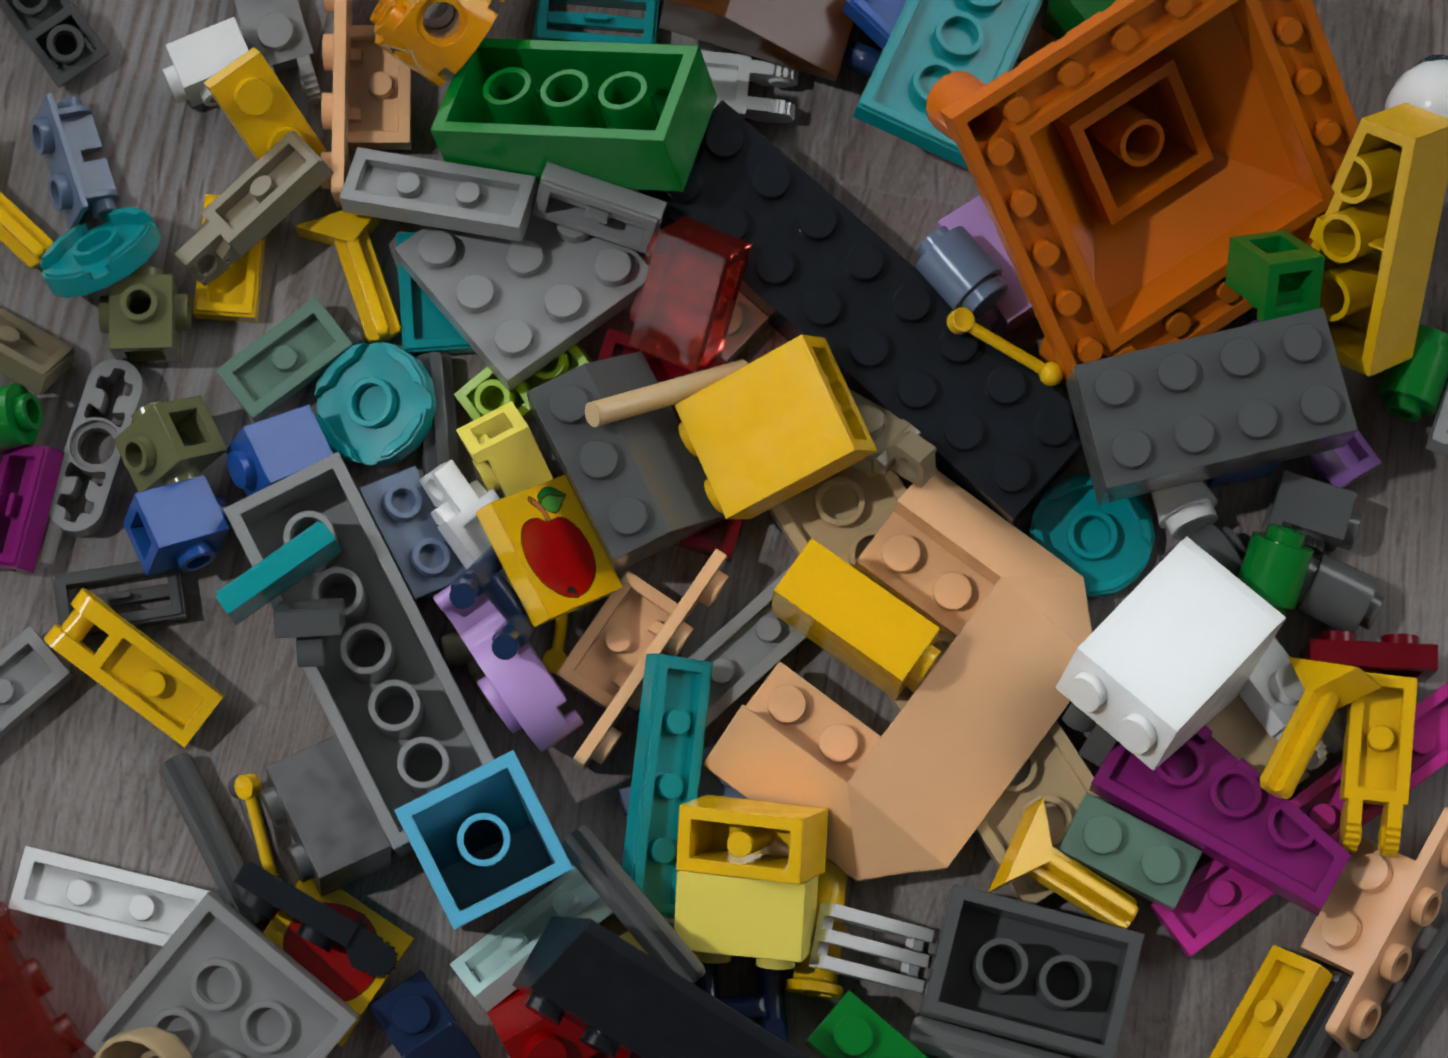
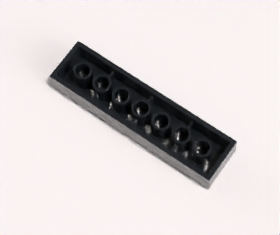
M723 100L712 111L684 191L638 190V193L667 202L660 228L673 240L678 236L769 317L768 323L788 341L801 334L825 338L848 388L890 411L899 419L910 422L921 432L920 437L936 447L935 462L937 470L1013 526L1083 451L1072 405L1051 386L1044 385L1033 370L970 333L966 332L957 335L951 332L947 326V317L954 310L919 271Z

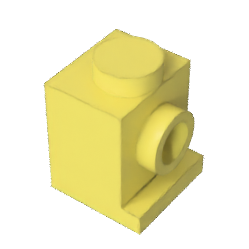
M512 401L456 429L460 440L472 457L473 465L487 491L492 488L495 491L500 489L503 496L507 497L553 479L529 426Z

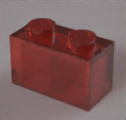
M687 216L658 230L652 236L645 253V264L649 266L645 285L638 292L631 306L630 320L635 323L629 345L694 373L721 357L752 243Z

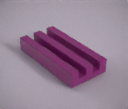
M25 445L4 450L0 464V569L11 572L18 570L24 573H34L64 452L50 446Z

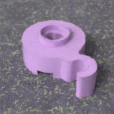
M451 585L433 596L439 608L451 621L486 675L477 681V684L513 734L523 728L539 751L543 753L584 724L575 709L565 716L559 709V706L567 701L564 697L565 693L530 643L519 649L516 655L509 660H502L494 655L492 651V637L506 620L484 593L467 609H460L452 604L449 595Z

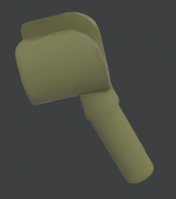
M459 633L443 635L441 641L448 669L468 665L470 677L488 712L495 711L477 684V681L486 675L461 639Z

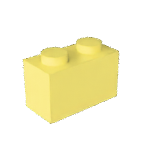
M679 870L676 882L674 930L690 950L693 951L700 962L727 963L731 961V956L733 955L756 958V966L772 970L792 969L795 967V962H802L812 951L816 929L819 876L799 885Z

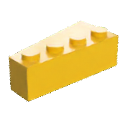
M1403 103L1361 118L1331 186V189L1334 191L1333 198L1326 213L1317 217L1309 236L1313 240L1311 247L1325 256L1319 308H1324L1339 364L1369 377L1413 357L1448 183V118L1408 103Z

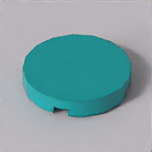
M133 207L110 210L100 216L104 224L89 230L86 223L78 224L54 241L43 254L40 267L44 272L40 273L52 294L64 298L88 295L122 280L147 262L159 247L162 236L147 210Z
M381 342L353 345L333 360L318 379L314 394L318 398L316 404L317 414L314 413V416L330 449L335 453L339 452L340 456L354 464L376 468L397 463L420 446L432 427L437 404L433 380L419 359L395 344Z
M1090 474L1068 477L1046 492L1032 514L1028 537L1082 575L1087 600L1114 596L1136 581L1149 562L1155 533L1150 511L1139 495L1098 505Z

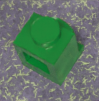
M1286 230L1230 237L1225 285L1247 299L1252 307L1258 309L1257 320L1260 322L1318 309L1320 307L1325 256Z

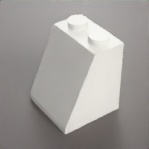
M1185 537L1077 648L1055 688L1154 771L1239 695V692L1254 671L1286 617L1190 538Z

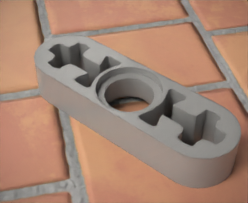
M108 359L92 369L87 378L63 451L65 454L49 516L62 532L72 537L83 538L91 536L104 526L125 466L116 445L112 456L106 462L101 464L85 462L80 452L82 442L87 436L95 432L107 433L115 439L133 423L131 415L143 407L147 399V386L143 377L135 366L125 360ZM119 375L124 376L125 383L132 390L130 396L119 395L112 411L117 420H124L121 427H117L114 423L104 418H91L92 412L95 410L101 415L106 416L110 398L102 390L104 383L115 384ZM78 469L81 473L91 478L104 479L102 486H98L91 480L89 481L85 499L94 507L91 514L80 513L77 521L71 522V515L63 508V504L66 500L76 501L83 486V482L79 477L72 476L73 470Z

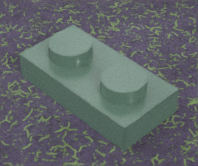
M315 296L215 371L253 422L256 423L320 377L325 368L350 346H353V343Z
M1089 793L1084 795L1058 847L1059 851L1089 870L1169 911L1175 909L1203 852Z

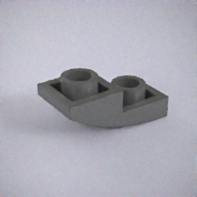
M0 0V10L58 88H61L109 55V51L76 5L70 0Z

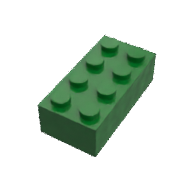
M484 38L462 68L453 75L430 131L446 162L536 176L537 184H540L546 163L550 162L626 189L683 192L718 97L699 45Z

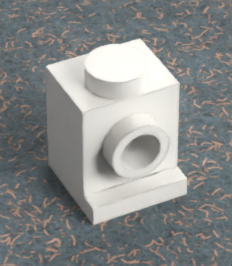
M235 17L166 44L174 65L164 68L163 72L176 102L180 103L189 99L192 107L202 103L206 106L218 105L204 85V82L248 51Z

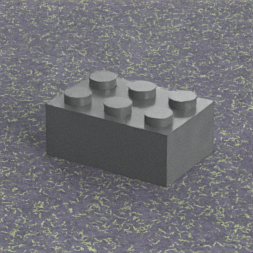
M954 884L949 890L918 1016H924L1076 1058H1115L1145 934Z

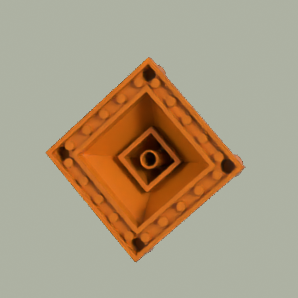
M1116 0L1109 8L1091 16L1068 31L1061 39L1051 42L1020 62L1016 68L1006 71L988 84L967 71H954L944 75L933 85L928 94L926 104L928 120L938 131L958 145L985 207L996 226V231L1006 253L1012 261L1028 301L1033 307L1034 314L1045 336L1040 346V360L1044 363L1056 362L1064 373L1060 383L1066 388V383L1074 365L1215 333L1253 308L1247 299L1225 285L1230 237L1286 230L1311 247L1313 240L1309 238L1317 217L1326 213L1333 198L1334 191L1331 189V186L1359 125L1312 0Z

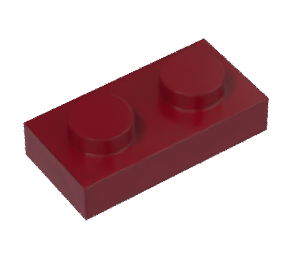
M1333 630L1318 633V639H1310L1300 651V659L1355 666L1368 673L1417 678L1418 682L1425 683L1438 670V645L1419 644V636L1404 633L1381 636V642L1356 641V634L1353 632Z

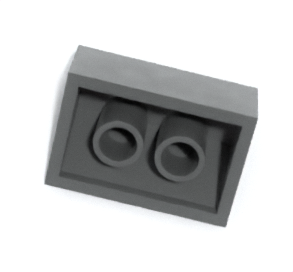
M642 351L582 364L527 392L530 411L560 469L566 475L616 574L725 519L724 514L718 512L707 497L704 488V481L707 479V476L698 457L692 455L684 445L678 429L680 423L671 406L598 427H592L586 420L585 406L588 402L658 383Z

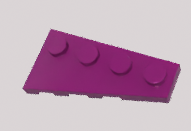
M1206 725L1202 727L1154 771L1128 751L1120 742L1116 741L1091 782L1090 791L1169 835L1203 851L1202 853L1310 913L1316 916L1319 915L1351 855L1289 799L1283 800L1260 787L1261 774L1243 758L1238 760L1212 737V730Z

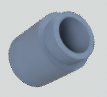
M941 226L929 234L917 249L921 257L916 264V269L953 310L965 307L973 313L976 319L991 309L1008 289V285L1001 278L1003 270L963 226H958L951 230L946 226Z

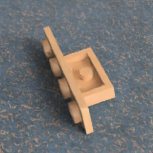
M324 0L325 12H334V34H323L322 40L324 71H333V93H322L321 99L323 130H332V152H321V159L334 173L321 184L322 189H331L336 207L342 208L339 197L350 169V150H356L357 147L372 150H412L413 70L375 44L376 32H374L376 25H352L353 0Z
M717 548L715 549L679 603H676L630 571H626L620 580L623 588L609 596L556 673L558 679L605 710L573 757V764L584 771L592 759L602 765L623 734L614 728L615 724L627 707L636 712L640 710L646 654L678 655L694 630L693 627L685 623L699 602L709 608L729 579V576L721 571L727 558L725 553Z
M1445 807L1416 860L1397 853L1396 857L1381 856L1378 844L1362 837L1356 853H1351L1348 863L1300 946L1307 955L1352 976L1325 1026V1031L1341 1047L1351 1052L1357 1049L1362 1039L1368 1038L1376 1029L1381 1017V1003L1392 983L1400 981L1407 972L1412 958L1411 948L1422 928L1429 926L1435 920L1442 903L1441 893L1448 882V807Z

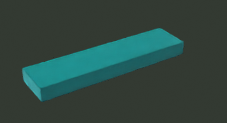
M652 653L646 654L622 868L663 917L675 918L677 872L679 871L676 870L679 806L698 798L713 662Z

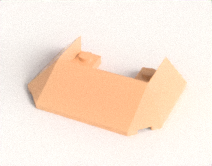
M937 470V473L922 488L913 483L897 500L893 513L855 562V566L954 639L882 736L878 735L779 661L746 706L742 704L702 765L746 799L829 808L826 859L856 882L879 879L885 876L913 872L922 873L948 868L1070 703V700L1055 687L1077 648L1092 633L1083 576Z

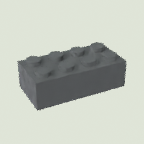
M1323 307L1074 365L1066 383L1098 505L1345 447L1358 430Z

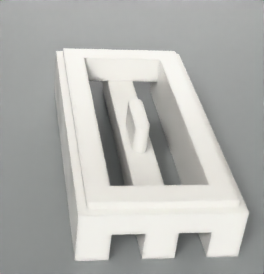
M821 902L808 967L907 992L923 993L925 981L917 978L919 967H928L930 955L923 954L922 951L924 942L932 943L934 930L835 903ZM837 920L905 938V949L832 930L833 922ZM829 944L901 962L900 974L827 956Z

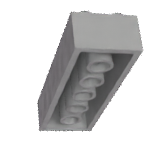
M336 452L224 508V511L252 567L317 521L324 522L339 544L342 552L270 601L275 610L279 601L344 598L346 624L341 635L326 636L328 658L325 660V665L303 667L393 850L399 857H402L414 850L394 810L494 760V757L339 452ZM288 638L297 655L296 638Z

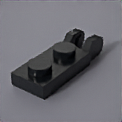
M251 861L248 863L244 862L233 881L246 889L240 899L242 903L274 920L279 910L286 912L302 922L296 932L297 935L330 953L336 942L346 947L350 965L361 972L367 971L368 976L374 975V978L379 976L385 978V975H391V971L396 969L395 965L399 962L396 957L398 953H395V947H391L390 942L384 943L383 938Z

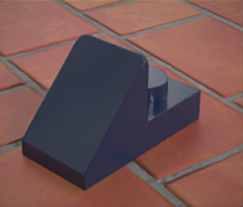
M422 970L368 1006V1009L386 1033L401 1058H482Z

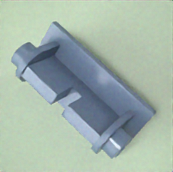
M52 93L46 94L35 117L31 120V139L35 151L38 155H45L51 175L48 179V189L52 205L56 211H63L68 230L78 225L87 211L92 212L93 218L102 219L100 216L104 215L105 212L116 209L115 202L119 200V195L107 159L103 158L84 162L82 157L84 154L100 152L102 148L90 107L83 105L80 97L65 98L59 101L56 107Z
M413 466L363 486L358 491L413 600L416 601L423 598L425 603L435 601L433 596L451 585L466 568L437 527L439 525L435 523L431 512L436 507L420 483L421 477L416 467Z

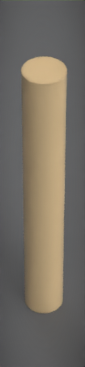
M741 359L588 402L585 406L586 420L592 427H598L675 405L748 363Z

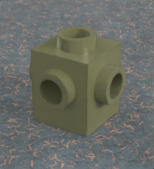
M140 266L129 276L109 286V295L100 296L99 325L101 333H109V350L115 359H122L131 364L181 362V331L191 330L192 307L190 294L181 293V289L172 274H164V270L159 267Z
M201 395L168 402L159 400L139 408L131 415L133 423L113 440L138 492L202 476L201 472L227 451L226 445Z

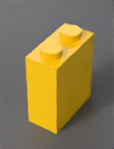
M801 334L674 405L682 421L678 426L680 437L688 451L695 457H698L707 476V479L704 481L707 497L713 507L718 512L724 514L726 519H752L878 452L831 349L823 337Z
M813 538L810 539L773 591L771 613L894 700L897 699L905 686L915 692L937 663L936 660L941 651L934 647V643L940 628Z

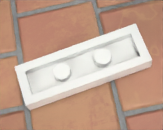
M25 846L8 909L163 947L210 891Z

